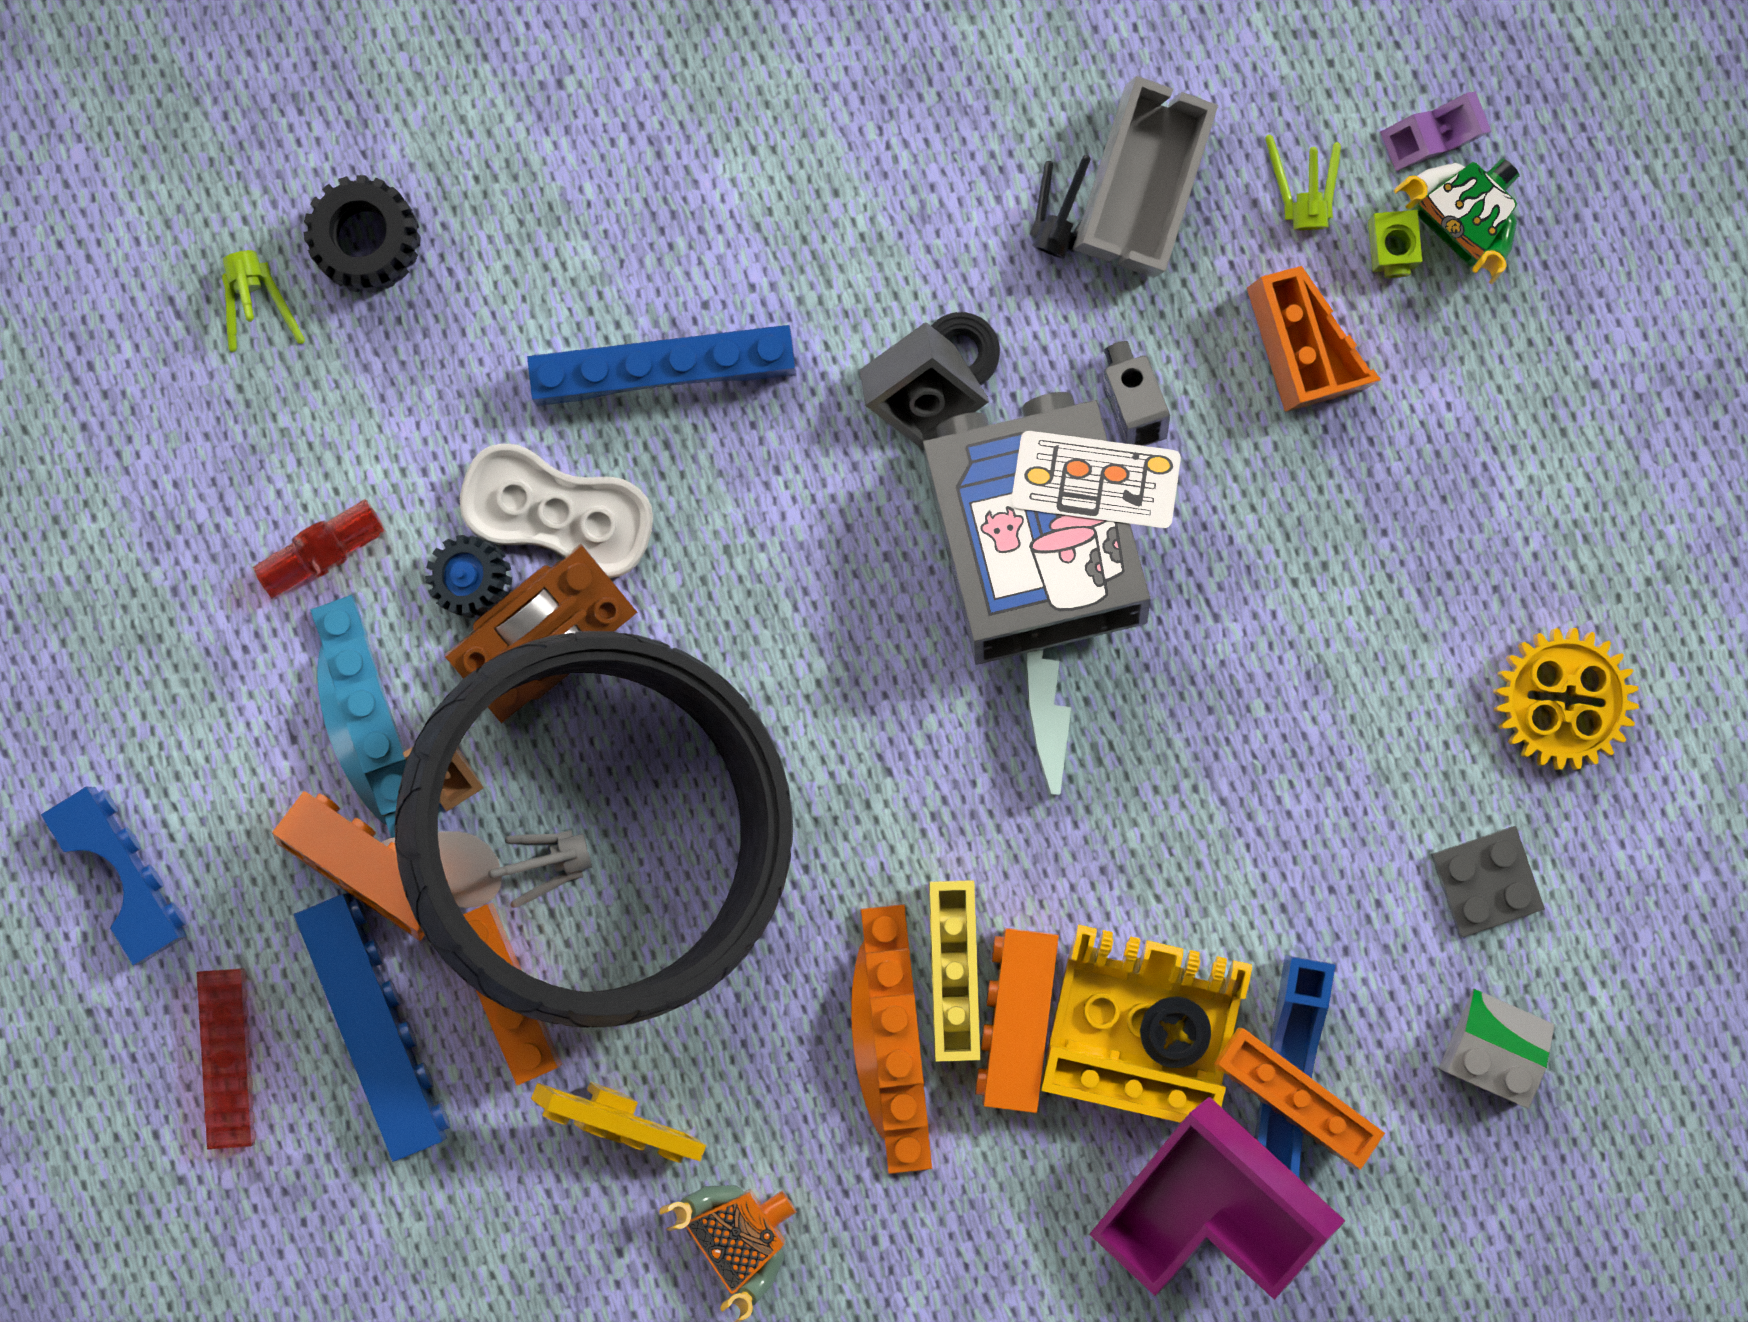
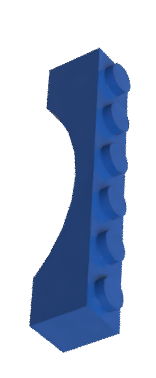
M790 325L527 356L531 396L536 406L584 401L616 393L663 386L721 381H751L796 375Z
M1285 955L1269 1047L1312 1078L1318 1045L1329 1009L1336 965ZM1260 1102L1254 1138L1299 1178L1303 1133L1300 1131V1128L1286 1121L1284 1116L1275 1113L1269 1105Z

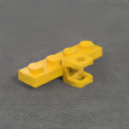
M537 1082L531 1100L544 1108L542 1116L554 1122L567 1125L569 1119H573V1124L585 1132L621 1144L623 1143L644 1151L646 1144L659 1148L658 1155L674 1162L682 1163L684 1157L701 1161L707 1146L706 1144L683 1131L633 1115L638 1102L624 1093L590 1082L587 1091L593 1096L591 1100Z

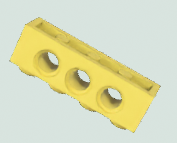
M974 880L929 881L934 1058L936 1062L980 1060Z

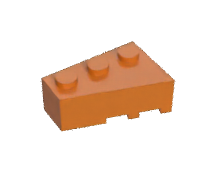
M1302 266L1262 276L1247 287L1285 412L1362 391L1381 381L1375 370L1369 369L1355 349L1357 344L1350 334L1346 336L1331 314L1333 312L1332 308Z

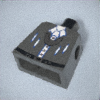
M1128 341L1117 342L1106 347L1104 353L1109 367L1104 369L1103 386L1122 442L1146 446L1167 439L1170 413L1148 357L1140 356L1134 358Z

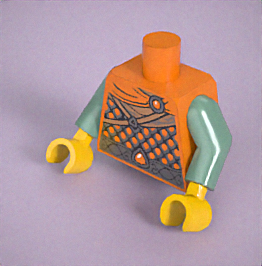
M736 1185L705 1186L683 1198L680 1202L662 1206L659 1210L660 1214L673 1210L677 1217L676 1223L666 1229L674 1231L686 1227L730 1294L732 1295L738 1290V1294H734L721 1304V1311L723 1312L731 1304H735L740 1309V1316L734 1322H742L752 1313L753 1305L773 1285L784 1260L782 1247L785 1244V1239L776 1226L797 1213L785 1192L782 1190L761 1204L751 1189L743 1191Z

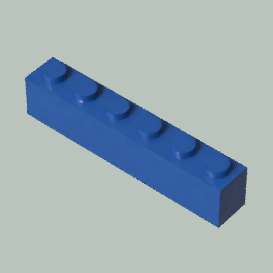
M344 893L294 913V918L392 1162L443 1142L447 1139L445 1130L450 1128L449 1119L441 1103L434 1106L428 1091L429 1088L434 1087L431 1074L424 1062L417 1063L412 1048L417 1046L412 1027L408 1021L401 1023L395 1009L396 1006L401 1005L400 998L391 980L385 982L379 965L384 964V958L376 940L368 941L362 925L368 923V919L362 903L358 899L352 900L349 893Z

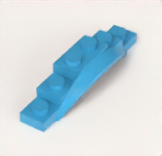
M349 595L310 609L322 642L317 665L320 705L329 739L349 782L367 808L378 820L387 825L391 838H394L398 790L407 762L403 755L405 748L386 699L367 638L368 635L353 595Z

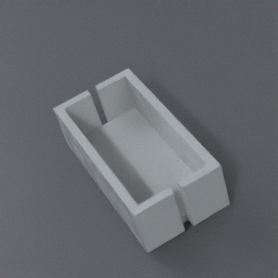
M1135 76L1124 87L1072 250L1106 262L1120 257L1118 266L1154 278L1166 271L1218 105L1181 92L1169 101L1168 107L1162 106L1161 104L1171 97L1173 88Z

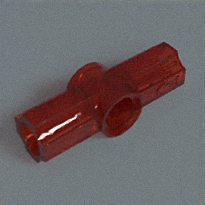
M364 499L328 522L320 521L304 529L292 538L290 545L273 553L252 568L264 590L272 600H275L311 577L319 578L329 573L327 568L336 563L337 566L342 565L347 561L349 554L364 547L372 540L379 538L387 531L368 500Z

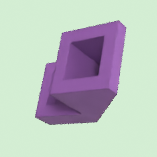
M1476 91L1465 93L1432 111L1413 114L1380 131L1395 171H1400L1460 148L1492 132Z

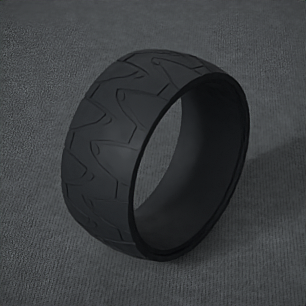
M582 631L575 634H558L533 640L503 652L465 677L438 705L418 735L405 764L398 790L395 812V848L403 889L415 919L428 941L445 963L464 981L469 983L470 986L505 1008L531 1019L580 1028L620 1026L658 1017L691 1002L728 976L752 950L755 942L762 936L775 913L779 898L784 890L793 843V812L783 764L772 738L759 716L750 708L746 699L720 674L685 651L677 648L672 649L670 645L654 639L613 631ZM570 673H595L636 682L670 699L688 713L708 735L721 755L733 782L740 816V849L733 883L721 910L705 934L688 952L658 973L619 988L591 992L576 991L546 983L512 966L495 953L478 936L457 905L446 880L438 841V811L446 772L458 745L478 716L495 699L516 687L545 677Z

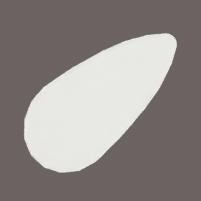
M438 831L443 869L457 905L464 908L481 907L493 900L501 888L502 876L497 878H490L488 876L490 870L500 868L499 859L490 846L475 835L461 831ZM395 837L384 840L381 843L388 846L390 842L395 843Z

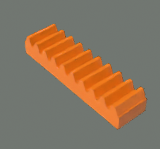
M1244 1028L1236 1030L1213 1064L1217 1070L1227 1074L1232 1081L1242 1085L1244 1090L1257 1096L1260 1102L1269 1105L1275 1113L1284 1116L1286 1121L1300 1128L1302 1133L1311 1136L1317 1144L1327 1148L1329 1153L1343 1160L1344 1164L1354 1169H1362L1385 1135V1132Z

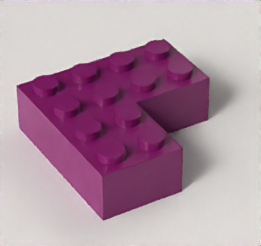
M1208 1097L1186 1116L1089 1235L1154 1296L1181 1272L1209 1239L1275 1300L1336 1233L1345 1220L1212 1098Z

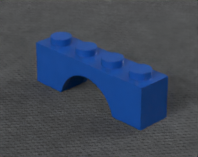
M86 786L45 811L41 816L63 852L90 851L104 857L117 870L123 885V903L120 913L110 929L133 966L143 964L185 938L187 935L182 927L187 923L174 902L167 904L159 889L164 887L156 870L150 864L144 867L136 854L141 847L132 831L128 827L121 829L113 814L118 812V809L113 799L104 789L99 792L96 787Z

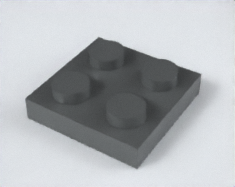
M1511 826L1431 854L1458 935L1461 938L1545 910L1516 826Z

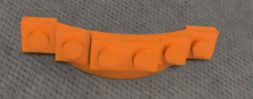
M905 904L861 909L864 941L859 947L855 963L851 1002L853 1049L861 1092L874 1127L885 1140L888 1174L932 1169Z

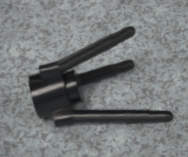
M1089 155L1082 157L1058 216L1049 215L1047 222L1045 217L1053 163L1051 161L1045 162L1036 218L1030 235L1035 237L1032 244L1034 248L1061 259L1065 258L1067 251L1074 253L1075 250L1072 249L1081 221L1074 231L1071 232L1073 223L1067 221V218L1091 158Z

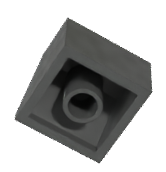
M927 322L859 370L865 406L921 449L924 448L923 441L938 438L936 427L941 422L960 414L976 412L989 403L988 396L955 345Z

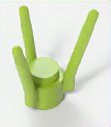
M1270 134L1267 135L1265 141L1284 203L1285 220H1293V230L1298 231L1329 228L1328 219L1333 218L1332 202L1340 161L1341 144L1335 142L1332 147L1324 197L1322 192H1318V149L1315 146L1309 149V192L1296 194L1297 202H1293L1274 137Z
M253 250L238 251L225 256L222 260L225 273L221 277L225 288L229 351L235 352L237 350L235 293L240 294L245 319L248 322H252L254 314L250 292L260 289V281L262 280L296 342L303 344L305 338L271 276L268 263H259L257 252Z

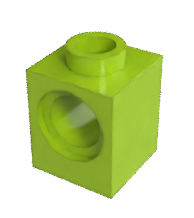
M1418 210L1374 213L1368 220L1372 272L1384 271L1385 278L1410 276L1411 269H1416L1422 263ZM1388 236L1400 238L1405 245V253L1400 256L1389 253L1385 247V238Z

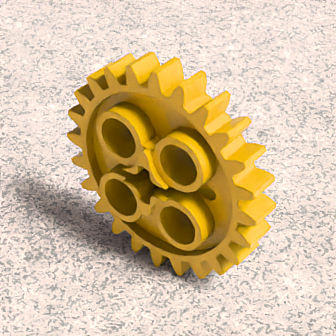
M1559 628L1551 629L1549 642L1542 633H1537L1533 635L1535 648L1526 642L1519 643L1518 648L1523 657L1508 655L1505 658L1513 669L1512 671H1499L1497 676L1507 682L1506 687L1493 689L1494 694L1505 697V703L1493 709L1494 712L1507 714L1508 718L1498 727L1499 729L1512 728L1514 730L1513 735L1508 740L1509 745L1523 741L1525 745L1521 751V756L1528 757L1535 751L1538 752L1537 765L1544 766L1550 757H1553L1554 770H1562L1567 758L1573 770L1581 769L1582 756L1590 765H1596L1599 763L1597 750L1606 756H1612L1614 751L1610 741L1624 743L1627 740L1619 731L1620 727H1633L1635 725V722L1625 716L1626 711L1639 709L1638 704L1627 700L1628 694L1639 690L1638 686L1626 685L1624 681L1634 672L1633 669L1619 670L1617 666L1624 657L1623 653L1611 657L1607 655L1611 645L1609 640L1602 642L1597 647L1594 646V632L1587 633L1580 641L1577 628H1570L1565 639H1563ZM1542 663L1551 665L1555 671V681L1549 687L1541 684L1537 678V670ZM1585 668L1593 669L1599 677L1598 687L1593 692L1586 690L1581 683V674ZM1567 690L1569 696L1602 699L1604 705L1603 707H1595L1586 704H1573L1565 708V704L1561 701L1529 699L1527 694L1529 691L1558 694ZM1538 706L1545 707L1551 715L1550 725L1544 731L1538 729L1532 720L1533 712ZM1582 711L1588 712L1594 719V729L1589 735L1582 734L1576 726L1577 716Z

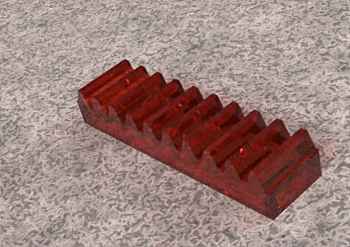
M244 968L197 971L207 1150L251 1147L255 1145L256 1131L254 1130L255 1114L253 1112L254 1096L252 1094L253 1078L251 1077L250 1027L247 1019L249 1011L246 1003L248 998L245 986L247 980Z

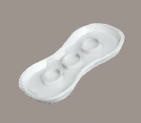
M497 444L480 451L470 464L461 487V516L466 526L481 539L498 545H537L557 552L564 558L571 554L572 550L579 544H582L609 578L622 576L630 572L639 563L646 551L652 532V506L646 495L632 483L616 477H576L565 474L550 466L531 450L520 445Z

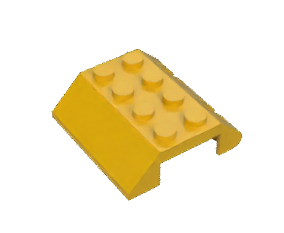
M1078 924L1067 958L1049 1038L1041 1091L1179 1123L1208 1097L1212 1098L1222 1107L1226 1089L1222 1085L1224 1073L1217 1070L1213 1064L1233 1036L1241 999H1246L1252 964L1232 960L1227 977L1224 978L1227 958L1217 956L1212 963L1208 980L1195 978L1200 966V952L1190 950L1184 967L1181 968L1183 948L1146 940L1141 957L1137 958L1140 938L1130 936L1125 945L1122 961L1108 958L1114 941L1113 932L1103 930L1098 946L1094 948L1097 928ZM1175 996L1187 998L1198 1004L1208 1016L1211 1025L1210 1044L1204 1055L1192 1065L1183 1068L1165 1067L1155 1062L1142 1046L1139 1029L1144 1014L1160 999ZM1184 1015L1182 1020H1178L1176 1024L1165 1023L1162 1020L1159 1022L1164 1027L1163 1030L1168 1033L1164 1049H1166L1168 1044H1172L1175 1039L1181 1042L1185 1041L1188 1044L1191 1043L1192 1040L1187 1038V1034L1182 1031L1186 1015Z

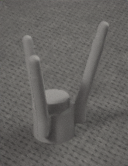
M572 830L557 834L507 836L505 841L508 844L558 843V845L550 846L551 854L492 869L488 872V876L490 878H497L550 864L555 865L556 872L565 870L564 873L514 899L511 902V906L517 908L570 880L582 878V870L592 868L584 834L573 836Z

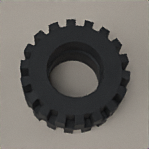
M357 175L354 181H350L347 176L339 178L340 185L334 188L330 184L322 188L325 195L321 199L314 197L310 203L314 210L312 214L306 213L304 223L308 226V231L303 232L304 241L309 246L307 251L311 259L318 265L317 267L340 287L342 285L346 286L350 291L354 292L365 289L368 293L378 292L377 287L382 285L388 289L395 285L393 279L399 275L404 278L409 273L406 267L410 262L413 264L416 262L418 254L415 252V249L421 243V236L417 232V228H420L417 218L402 195L393 186L390 188L385 181L378 178L371 181L366 175ZM365 211L375 212L382 216L386 222V236L382 245L375 252L364 257H351L341 250L338 241L339 232L349 217Z

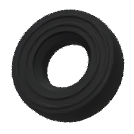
M954 312L937 319L931 326L948 340L956 335H965L975 342L978 356L969 368L979 384L983 385L995 372L1000 357L999 340L994 329L983 318L968 312Z

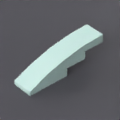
M1043 649L1026 653L1028 708L1036 752L1049 794L1059 796L1061 793L1071 707L1054 705L1059 661L1042 659Z

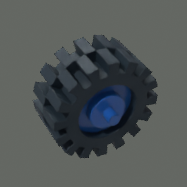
M465 535L456 536L457 541L447 539L442 542L445 546L444 550L436 547L432 554L438 558L435 563L428 561L426 566L427 569L432 570V575L425 576L426 584L433 587L428 592L432 598L438 600L436 604L449 612L467 618H475V615L481 617L487 612V609H492L498 603L499 597L504 598L509 594V592L503 589L505 584L512 585V577L506 575V571H510L511 566L509 562L503 560L506 555L502 550L495 548V545L470 535L469 538Z

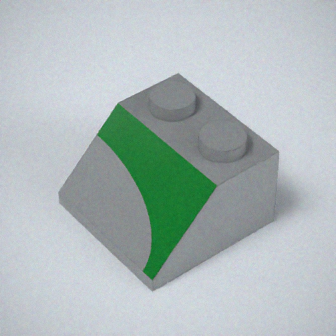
M1473 988L1438 1069L1529 1109L1547 1068L1555 1024Z

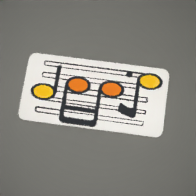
M1026 431L1021 436L1012 505L1018 509L1167 528L1171 525L1181 456L1178 451Z

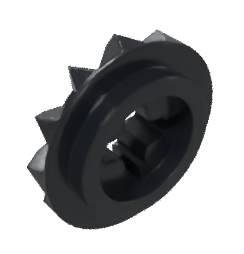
M1178 996L1160 999L1145 1012L1139 1029L1142 1046L1146 1053L1155 1062L1169 1068H1183L1192 1065L1204 1055L1211 1040V1025L1204 1010L1192 1000ZM1184 1015H1186L1182 1031L1187 1034V1038L1192 1040L1191 1043L1188 1044L1185 1041L1181 1042L1175 1039L1172 1044H1168L1166 1049H1164L1168 1033L1163 1030L1164 1027L1159 1022L1162 1020L1165 1023L1176 1024L1178 1020H1182Z

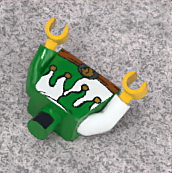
M1501 158L1488 172L1484 171L1475 162L1470 163L1466 167L1458 163L1427 169L1417 176H1409L1394 189L1395 194L1399 191H1404L1409 195L1410 202L1405 205L1406 209L1418 210V218L1470 267L1474 265L1472 271L1475 274L1480 268L1487 269L1492 277L1489 283L1493 284L1506 269V259L1512 250L1517 226L1516 217L1512 212L1518 204L1506 190L1520 177L1518 170L1509 161Z

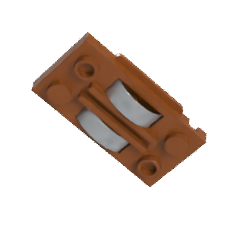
M579 544L572 550L571 554L562 561L557 562L554 566H542L501 599L492 609H489L473 623L474 631L445 653V658L464 679L477 668H481L489 660L522 644L558 634H575L582 631L614 632L638 612L585 547ZM569 674L549 676L516 687L499 696L488 708L502 724L531 699L537 700Z

